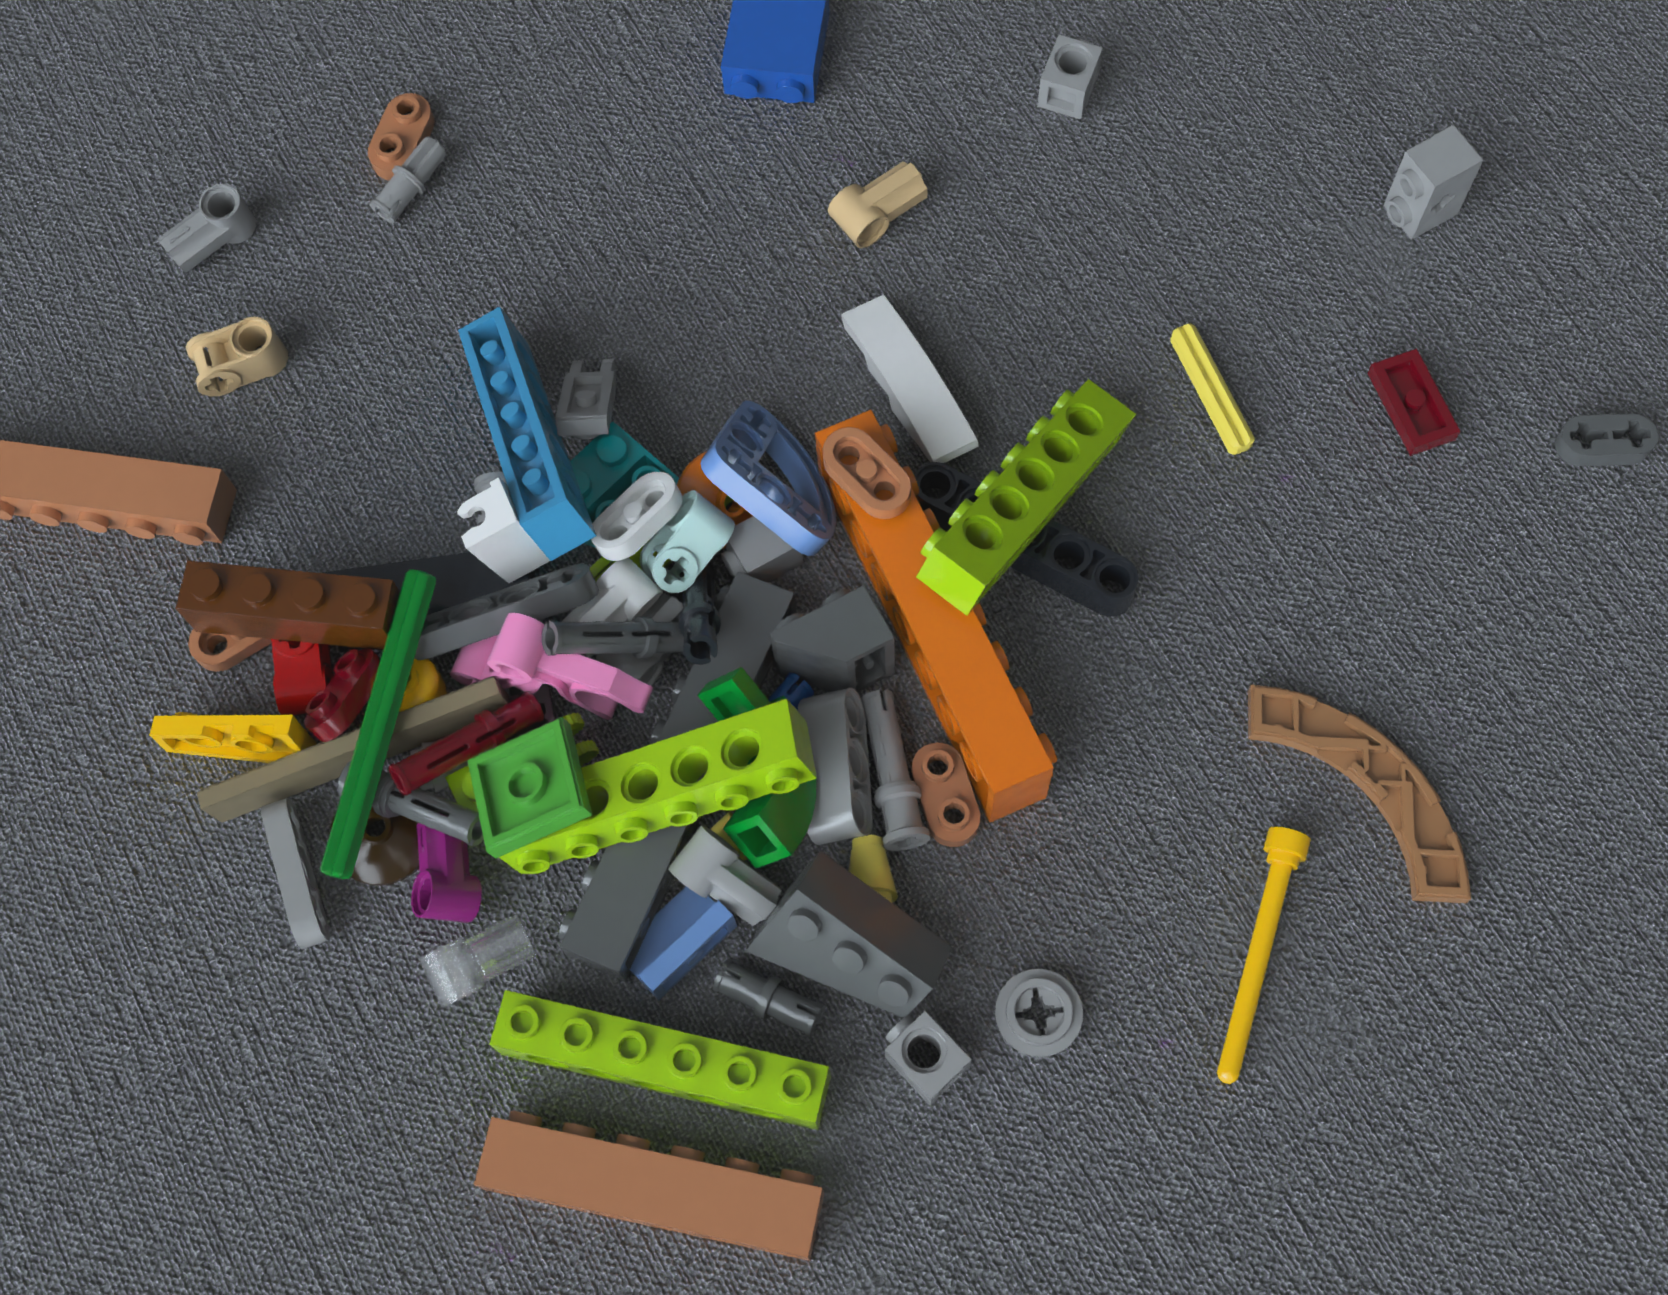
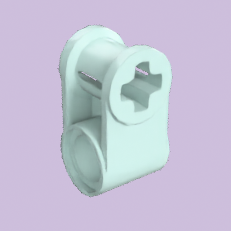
M691 490L682 496L683 501L679 511L644 545L640 553V565L644 573L653 579L661 589L669 593H679L687 590L712 557L725 546L734 531V521L696 490ZM655 551L658 552V554L656 555V557L653 556V553H654ZM668 558L675 562L670 570L663 567L664 562ZM681 572H684L683 577L679 576Z

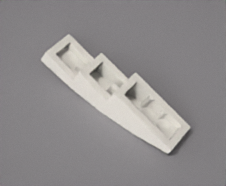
M884 294L841 314L844 329L865 355L868 370L888 395L893 413L930 462L946 463L979 447L978 439L949 389L908 326Z

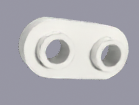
M652 472L640 477L596 518L592 524L596 537L592 538L591 541L603 558L610 561L629 558L676 515L682 505L683 497L673 478L664 472Z

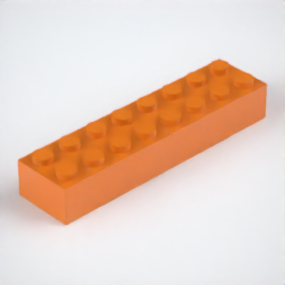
M868 410L815 432L818 470L824 477L830 490L835 511L951 746L959 752L963 759L972 789L989 823L1045 799L1051 778H1053L1054 767L1052 764L1057 762V757L1045 733L1037 735L1028 718L1033 716V710L1025 691L1020 686L1013 688L1005 671L1010 669L1008 659L998 641L990 643L982 627L986 625V618L980 603L966 616L916 578L927 559L920 552L931 535L939 528V524L930 508L922 510L915 496L919 494V487L910 467H902L908 474L911 482L910 503L903 513L890 519L875 518L865 512L825 470L823 445L831 433L846 427L858 428L866 432L898 463L894 453L898 452V448L891 429L887 424L880 426L872 410ZM847 455L840 461L843 464L852 465L858 461V458ZM881 490L875 496L880 500H889L894 494L888 490Z

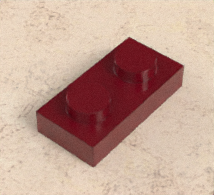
M1417 348L1371 364L1367 374L1410 456L1456 440L1461 431Z

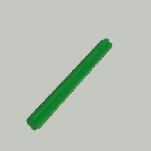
M408 570L403 580L320 866L321 872L330 877L350 879L353 875L436 585V578L425 571Z

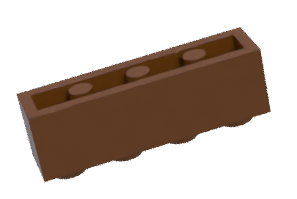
M187 560L175 609L196 632L383 650L400 590L394 581L390 579Z

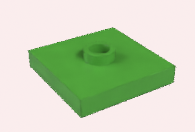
M563 717L467 760L486 852L495 859L592 816L571 725Z

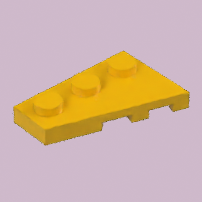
M176 712L175 715L154 716L149 734L166 752L270 763L317 745L307 733V730L302 727L293 715H197L188 712Z

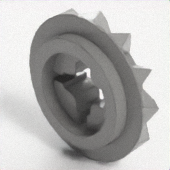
M1030 969L1016 974L1005 983L996 1000L995 1022L1003 1040L1022 1055L1047 1058L1064 1051L1076 1039L1082 1026L1083 1006L1078 992L1066 978L1050 970ZM1037 991L1038 1000H1041L1043 1008H1052L1053 1011L1062 1010V1012L1055 1013L1054 1016L1047 1018L1043 1030L1044 1036H1040L1039 1029L1036 1028L1034 1020H1025L1024 1017L1016 1018V1016L1022 1015L1023 1012L1031 1009L1034 998L1033 992Z

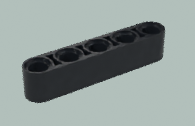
M930 462L921 466L915 472L914 476L919 487V494L915 496L922 510L928 508L932 510L939 527L945 532L952 527L948 524V521L959 505L966 498L973 503L978 499L974 494L981 482L946 464ZM930 488H938L947 494L941 498H930L924 492ZM1052 519L1036 536L1035 542L1029 544L1010 566L1094 612L1107 617L1119 616L1129 609L1139 580L1136 567L1127 558ZM1070 557L1075 559L1080 566L1074 569H1066L1057 564L1056 559ZM1106 580H1114L1123 585L1125 590L1119 593H1112L1104 589L1101 583Z

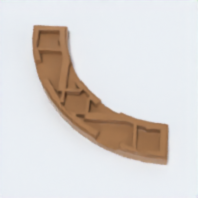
M1250 685L1248 689V739L1281 744L1308 753L1328 763L1361 788L1387 820L1399 843L1410 879L1412 901L1467 903L1471 900L1468 869L1457 832H1453L1450 822L1439 803L1441 799L1421 770L1397 745L1350 712L1347 715L1329 705L1318 702L1316 697L1279 687Z

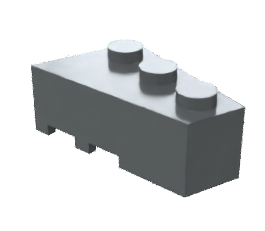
M819 851L777 901V906L767 919L763 920L745 951L904 1018L932 991L953 947L822 851Z

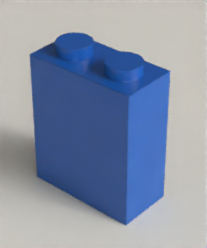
M733 0L721 62L724 94L735 95L743 99L757 97L777 99L786 103H815L830 15L829 0Z

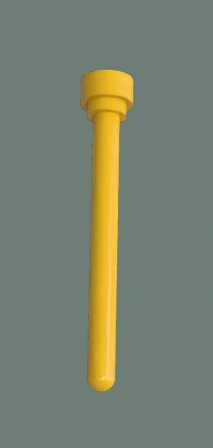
M1270 827L1263 850L1268 853L1266 861L1271 865L1217 1069L1218 1078L1226 1084L1236 1082L1240 1075L1292 870H1297L1299 863L1306 861L1311 838L1302 832L1290 828Z

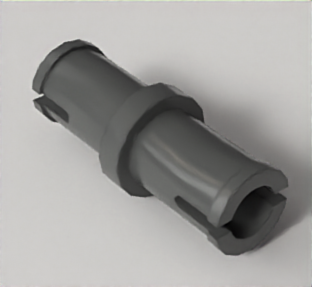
M730 959L723 963L722 969L725 970V973L721 971L717 973L713 984L714 992L722 993L755 1009V1016L763 1020L768 1019L770 1016L804 1032L809 1037L814 1035L817 1030L814 1024L820 1025L826 1009L825 1004L818 1003L784 987V981L774 975L767 979L735 964Z

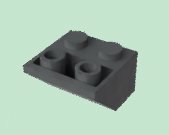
M864 585L853 591L849 589L839 590L826 598L821 607L806 615L801 612L792 614L780 621L776 626V630L770 632L775 667L782 678H785L788 673H794L800 676L797 681L800 683L805 680L811 686L832 692L846 688H853L856 692H859L895 673L894 636Z

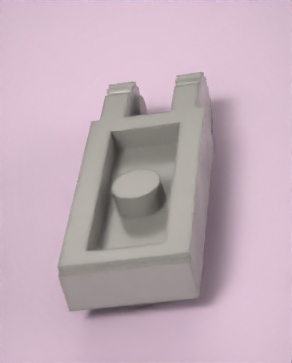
M603 359L599 372H587L583 360L572 361L570 372L565 373L556 413L558 436H573L576 439L586 440L595 438L600 434H609L617 389L614 359Z

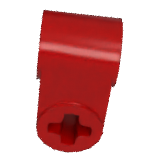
M271 639L275 673L273 689L278 710L281 715L298 716L307 714L305 708L308 702L318 692L324 690L334 677L330 646L328 644Z

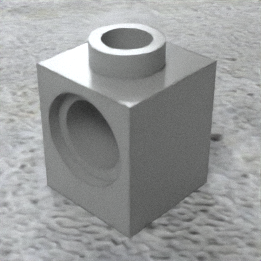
M1058 35L1040 79L1037 107L1081 120L1099 76L1103 47L1093 45L1083 39H1073Z
M926 1011L915 1021L910 1015H907L885 1037L890 1043L884 1049L885 1059L930 1106L970 1069L972 1059ZM918 1042H929L937 1048L940 1058L932 1067L919 1068L909 1060V1049Z

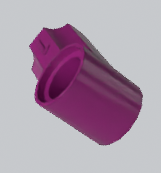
M418 823L417 836L420 872L416 876L411 893V906L414 915L424 919L462 923L472 922L480 909L482 888L478 877L470 875L468 844L460 839Z

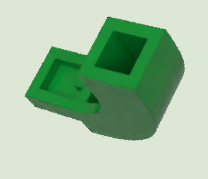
M742 667L708 682L697 695L717 721L787 699L783 695L769 701ZM757 755L751 758L747 765L752 763L756 759ZM816 779L802 783L798 788L788 793H771L749 800L745 806L737 809L726 823L723 830L755 869L793 855L812 821L816 802Z

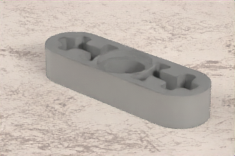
M290 798L261 807L262 821L294 939L302 950L329 941V927L296 808Z

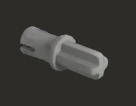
M425 137L402 166L396 165L392 169L393 177L377 197L370 202V207L375 211L380 209L377 214L387 222L394 224L417 193H424V183L446 157L445 148L432 137Z

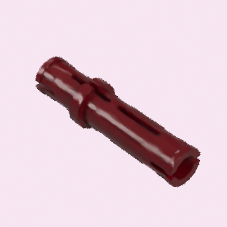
M525 692L520 697L492 712L486 709L474 716V722L435 741L428 747L402 761L391 764L389 766V773L398 790L407 796L411 791L453 770L480 753L506 743V739L544 720V714L538 700L531 692Z

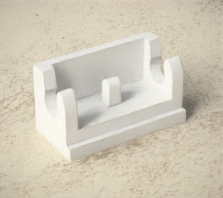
M498 477L490 482V488L465 501L458 509L457 514L465 519L472 517L477 511H485L486 516L483 523L472 527L461 538L468 551L506 582L511 583L548 563L550 560L521 527L508 486Z

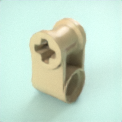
M248 317L213 332L199 334L191 338L186 345L188 357L195 361L199 374L195 381L198 391L210 397L222 396L255 381L273 377L284 369L288 361L286 347L270 324L259 317Z

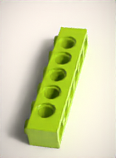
M1090 379L1075 394L1067 389L1051 409L1052 419L1050 420L1043 415L1028 433L1025 439L1029 442L1028 445L1025 447L1018 442L1000 466L1004 471L999 474L992 470L974 494L978 499L973 503L966 498L948 521V524L952 527L947 532L939 527L923 546L920 553L927 559L916 578L966 616L1117 445L1136 416V413Z
M784 699L581 767L592 816L499 858L520 874H538L548 870L552 864L571 858H588L598 853L599 849L620 842H637L646 838L648 833L669 826H686L694 823L698 817L715 811L739 809L745 806L749 800L771 793L783 794L791 792L798 788L800 784L817 779L807 721L788 699ZM757 755L756 759L747 765L749 760ZM706 772L705 776L698 781L699 777Z
M507 990L504 992L489 1043L490 1046L504 1056L817 1131L819 1130L831 1079L829 1066Z

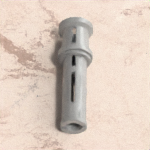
M876 690L861 697L879 782V788L875 791L874 802L882 810L887 834L882 839L884 848L890 851L908 850L924 845L930 840L931 836L928 828L923 827L918 806V800L922 796L920 787L915 781L910 780L894 705V694L890 690H884L882 692L883 699H881L880 690Z

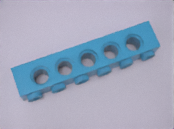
M499 306L462 327L458 332L519 523L549 560L553 561L596 537V533L562 437L557 435L556 420L529 344Z

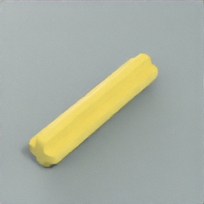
M1188 323L1182 327H1177L1172 331L1170 342L1226 449L1232 455L1249 450L1253 446L1255 437L1196 326Z

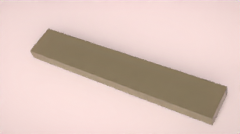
M489 677L399 712L386 759L422 746V742H432L452 734L474 722V716L485 709L492 712L511 702L508 693L495 677ZM361 727L342 734L333 740L319 743L201 789L197 792L201 810L223 823L257 810L264 805L288 798L339 778L344 767L352 760Z

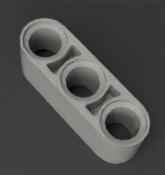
M853 688L803 698L799 702L798 712L807 721L817 775L815 809L807 833L816 845L868 836L873 826L866 718L862 700Z

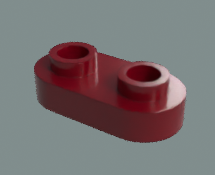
M365 648L360 651L353 649L344 654L334 667L336 674L329 684L308 702L305 708L307 716L304 725L320 741L327 742L342 734L351 725L370 698L381 660L372 649Z

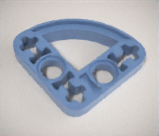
M753 401L742 402L727 420L701 459L702 471L714 485L801 554L814 556L832 538L836 527L835 506L827 483L805 448L777 418L758 403ZM765 451L786 475L795 492L759 463Z

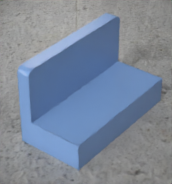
M686 886L654 916L630 971L659 1001L737 927L733 914L719 900L714 902L709 896L703 898Z

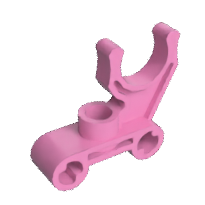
M509 613L499 635L461 647L450 672V676L465 686L489 677H495L504 689L515 687L523 692L534 694L542 684H547L556 688L558 693L569 702L607 720L612 719L618 703L636 713H644L653 691L652 686L628 675L622 670L579 654L547 655L542 646V630L545 624L519 613Z

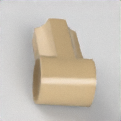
M903 161L863 188L859 184H852L842 189L830 202L828 213L858 248H866L884 235L892 220L926 199L928 188L918 169L911 162L907 164Z

